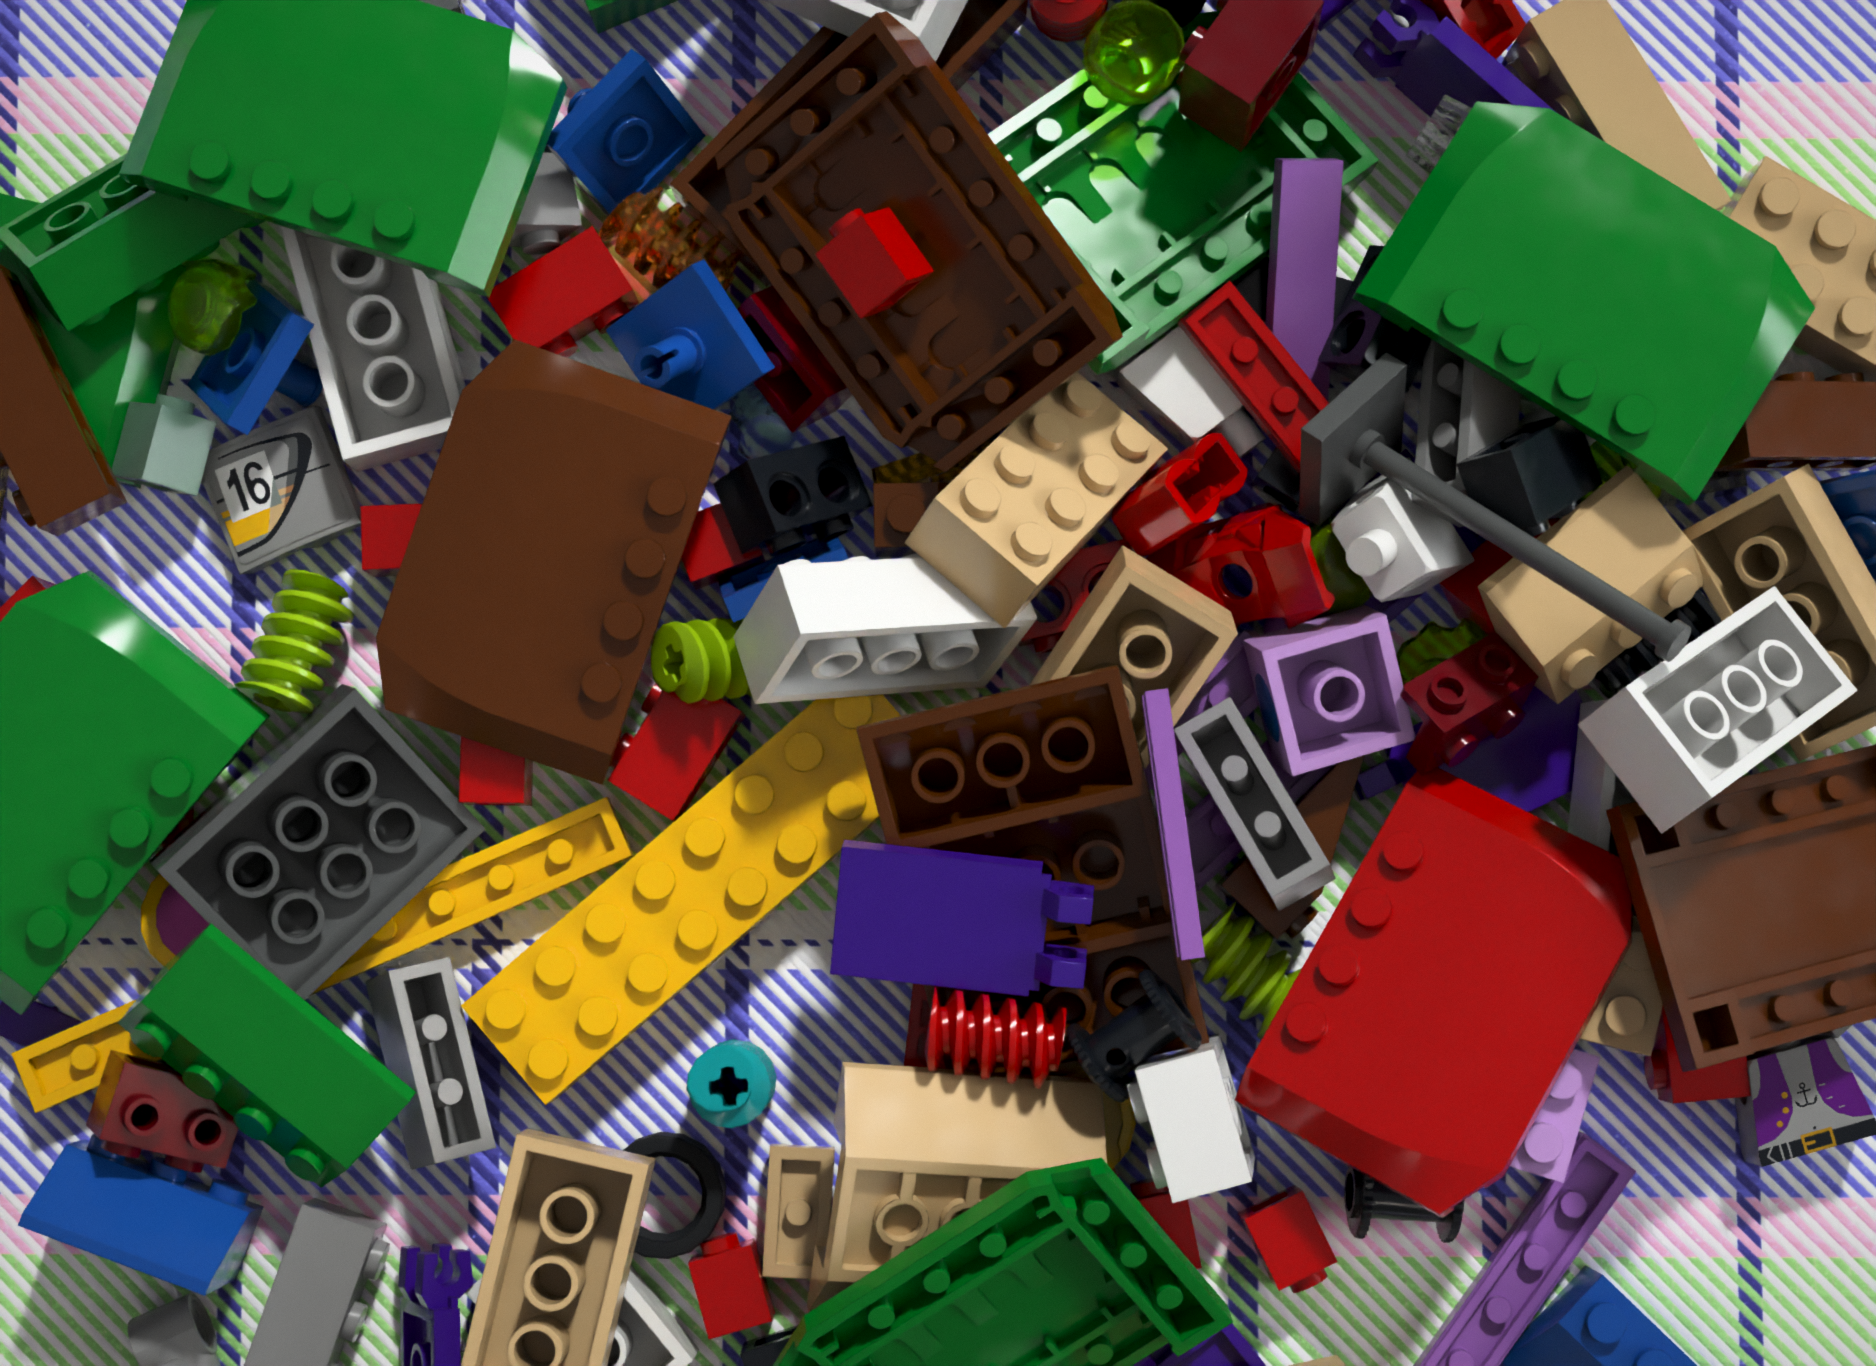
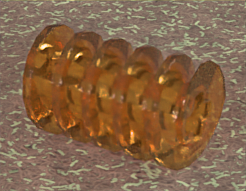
M661 185L645 194L641 192L630 194L616 206L604 221L599 232L601 240L611 242L617 239L615 251L622 259L631 258L636 255L634 269L640 275H649L655 272L652 285L657 290L689 266L705 259L725 291H727L734 279L733 272L739 261V256L734 252L718 262L714 256L721 243V239L717 236L699 245L695 240L702 227V222L698 219L680 228L677 222L684 209L681 203L677 202L661 211L658 206L665 193V189Z

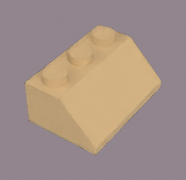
M1628 465L1578 504L1572 512L1562 517L1537 538L1540 542L1662 618L1675 608H1679L1689 602L1695 592L1705 585L1693 544L1641 477L1633 472V469ZM1515 557L1477 586L1495 632L1539 677L1534 686L1556 704L1561 703L1576 689L1589 684L1597 672L1626 648H1631L1642 640V637Z

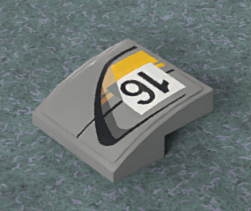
M313 406L251 430L248 435L242 434L209 450L202 481L239 574H254L303 548H318L361 526V506L320 406Z

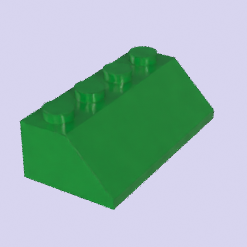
M126 154L0 227V243L47 310L67 331H70L76 326L86 327L97 323L109 313L111 305L131 293L140 294L155 288L164 280L166 272L186 260L195 261L210 255L219 247L221 239L236 230L251 228L265 221L192 197L184 201L127 183L119 175Z
M211 923L160 970L118 1022L121 1027L130 1033L133 1043L141 1051L164 1060L182 1075L183 1082L193 1093L202 1098L212 1099L234 1117L236 1126L244 1134L255 1140L264 1141L285 1158V1164L291 1172L303 1180L316 1183L321 1188L348 1170L416 1093V1091Z

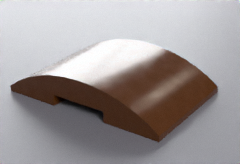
M1118 665L857 726L856 730L886 844L1043 861L1042 873L1052 874L1051 880L1094 885L1091 925L1056 922L1048 917L1046 923L1044 944L1087 949L1083 989L1049 986L1040 981L1039 991L1029 990V996L935 986L940 1006L944 1007L953 990L957 989L963 991L966 1010L969 1011L972 1009L980 993L989 995L994 1015H997L1006 998L1016 1000L1019 1019L1024 1018L1032 1002L1042 1004L1046 1023L1050 1022L1059 1006L1066 1007V1026L1058 1072L1050 1071L1049 1076H1064L1084 1071L1066 1035L1068 1025L1076 1022L1083 1026L1089 1034H1092L1146 994L1139 979V973L1144 969L1155 972L1177 992L1195 1020V1024L1201 1034V1044L1209 1043L1191 959L1180 960L1179 957H1176L1158 821ZM924 985L931 1009L934 986ZM1177 1037L1154 1055L1188 1048L1189 1046ZM945 1054L943 1058L945 1068L953 1069L951 1055ZM972 1058L965 1070L979 1071L977 1059ZM998 1062L993 1072L1005 1073L1004 1063ZM1024 1067L1021 1074H1031L1030 1067Z

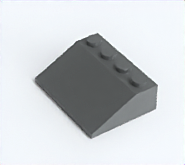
M341 684L313 710L312 714H308L150 859L149 862L209 924H213L296 994L306 1000L470 845L485 828L355 688Z

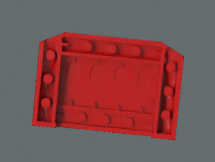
M1438 767L1423 776L1417 771L1406 783L1247 1064L1235 1101L1247 1110L1443 1218L1454 1210V1206L1484 1187L1486 1189L1505 1176L1632 944V899L1620 858Z

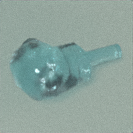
M756 385L743 390L732 398L735 404L729 415L732 416L731 420L737 424V427L742 432L737 450L740 456L750 460L789 450L793 447L798 431L792 433L785 422L779 417Z

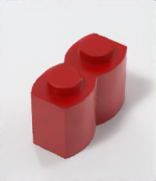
M1222 433L1208 434L1153 469L1145 477L1143 483L1129 492L1114 508L1112 520L1117 526L1121 537L1131 545L1138 555H1150L1211 518L1220 502L1242 488L1247 478L1248 469Z

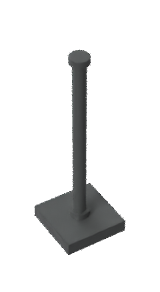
M1387 352L1301 428L1299 514L1314 524L1320 526L1379 472L1655 645V654L1665 661H1672L1686 645L1691 634V627L1679 619L1670 623L1399 454L1402 450L1407 365Z

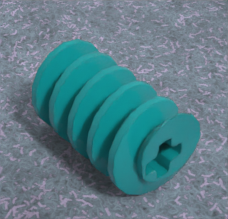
M731 1039L718 1043L696 1059L688 1073L686 1090L690 1096L692 1106L701 1118L718 1127L735 1128L749 1124L764 1111L775 1094L777 1076L772 1060L763 1049L749 1041ZM730 1067H734L736 1078L747 1079L748 1086L740 1091L736 1098H732L730 1088L719 1087L718 1079L728 1073Z

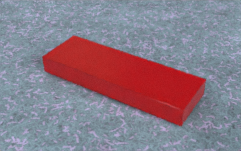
M1229 281L1180 319L1178 325L1293 468L1300 473L1301 428L1325 408L1329 402L1236 287Z

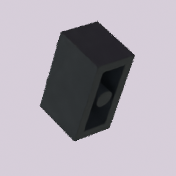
M1557 416L1524 424L1456 464L1468 497L1532 537L1550 529L1551 526L1548 520L1569 514L1581 503V497L1603 484L1586 434Z

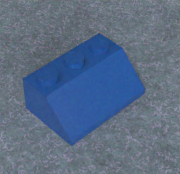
M92 1134L90 1141L84 1139L66 1144L23 1211L18 1226L206 1296L236 1280L264 1206L248 1201L250 1191L242 1186L220 1179H213L211 1185L208 1186L187 1178L189 1171L165 1164L162 1157L153 1156L151 1162L147 1163L136 1158L125 1157L101 1148L103 1140Z
M1586 1265L1523 1331L1502 1361L1505 1366H1697L1603 1274Z

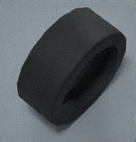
M657 1132L638 1138L623 1151L652 1158L659 1156L673 1157L688 1164L698 1176L702 1189L701 1207L693 1221L683 1229L668 1234L652 1232L640 1226L634 1252L643 1257L670 1259L692 1252L710 1237L724 1212L727 1186L720 1163L704 1144L680 1133Z

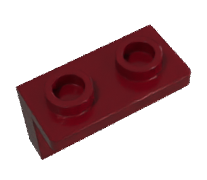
M1491 633L1405 683L1400 696L1423 721L1405 758L1423 776L1443 763H1446L1449 767L1458 765L1476 749L1480 741L1490 735H1493L1496 739L1506 736L1524 719L1526 713L1522 710V707L1539 677L1497 633Z

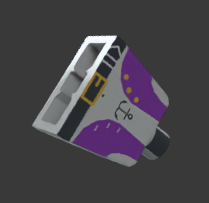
M1817 1034L1760 1050L1746 1056L1751 1096L1735 1098L1741 1152L1744 1162L1763 1167L1876 1135V1119L1838 1042L1833 1036Z

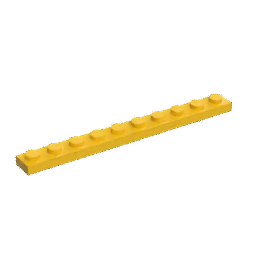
M604 797L447 865L311 995L633 857L634 854L610 798ZM136 1000L11 1053L35 1113L43 1112L98 1088L111 1050L157 1062L162 1060L160 1057H153L141 1051L133 1043L130 1033L118 1024L119 1020Z

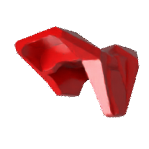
M1269 502L1253 506L1233 517L1201 523L1146 558L1149 562L1231 611L1236 629L1241 623L1265 618H1283L1287 628L1291 629L1328 611L1335 601L1333 593L1326 590L1310 545V527L1283 512L1281 505L1273 506ZM1237 564L1246 569L1251 576L1253 584L1250 595L1245 597L1237 596L1226 588L1222 578L1225 565Z

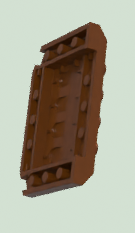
M887 11L874 14L715 155L718 170L725 168L732 204L727 205L726 209L731 229L882 437L900 448L908 445L933 459L936 463L932 466L943 472L958 465L1123 338L1113 306L918 37ZM890 207L934 269V272L889 309L860 319L815 254L833 239L828 231L829 228L849 212L861 208L864 214Z
M514 339L460 394L379 626L376 643L385 710L603 785L732 416Z

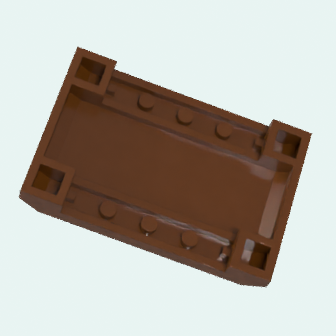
M1876 744L1740 777L1662 834L1641 809L1637 801L1606 810L1683 1072L1705 1068L1751 1055L1760 1050L1876 1018Z

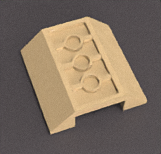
M842 1062L833 1122L841 1143V1151L827 1246L815 1245L807 1299L808 1311H812L1025 1172L1101 1157L1107 1163L1103 1091L1090 1078L1048 1075L1042 1087L1035 1088L1031 1074H1020L1015 1084L1007 1083L1006 1073L992 1072L990 1078L984 1080L981 1079L980 1071L965 1070L963 1075L959 1076L954 1074V1069L937 1068L934 1072L928 1071V1067Z

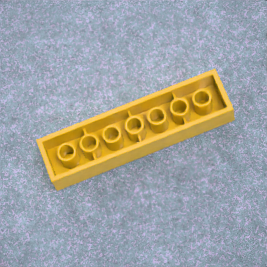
M883 694L814 700L461 1005L545 1105L558 1099L841 853L844 839L855 841L880 819L856 729L857 726L901 716Z

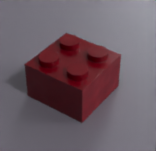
M1218 0L1216 9L1220 13L1208 30L1201 25L1198 26L1180 53L1179 60L1184 62V67L1176 81V84L1181 87L1178 112L1242 152L1311 56L1324 1Z

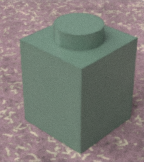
M157 394L155 404L129 402L112 472L117 478L163 492L198 496L217 422L193 415L194 403L172 396Z

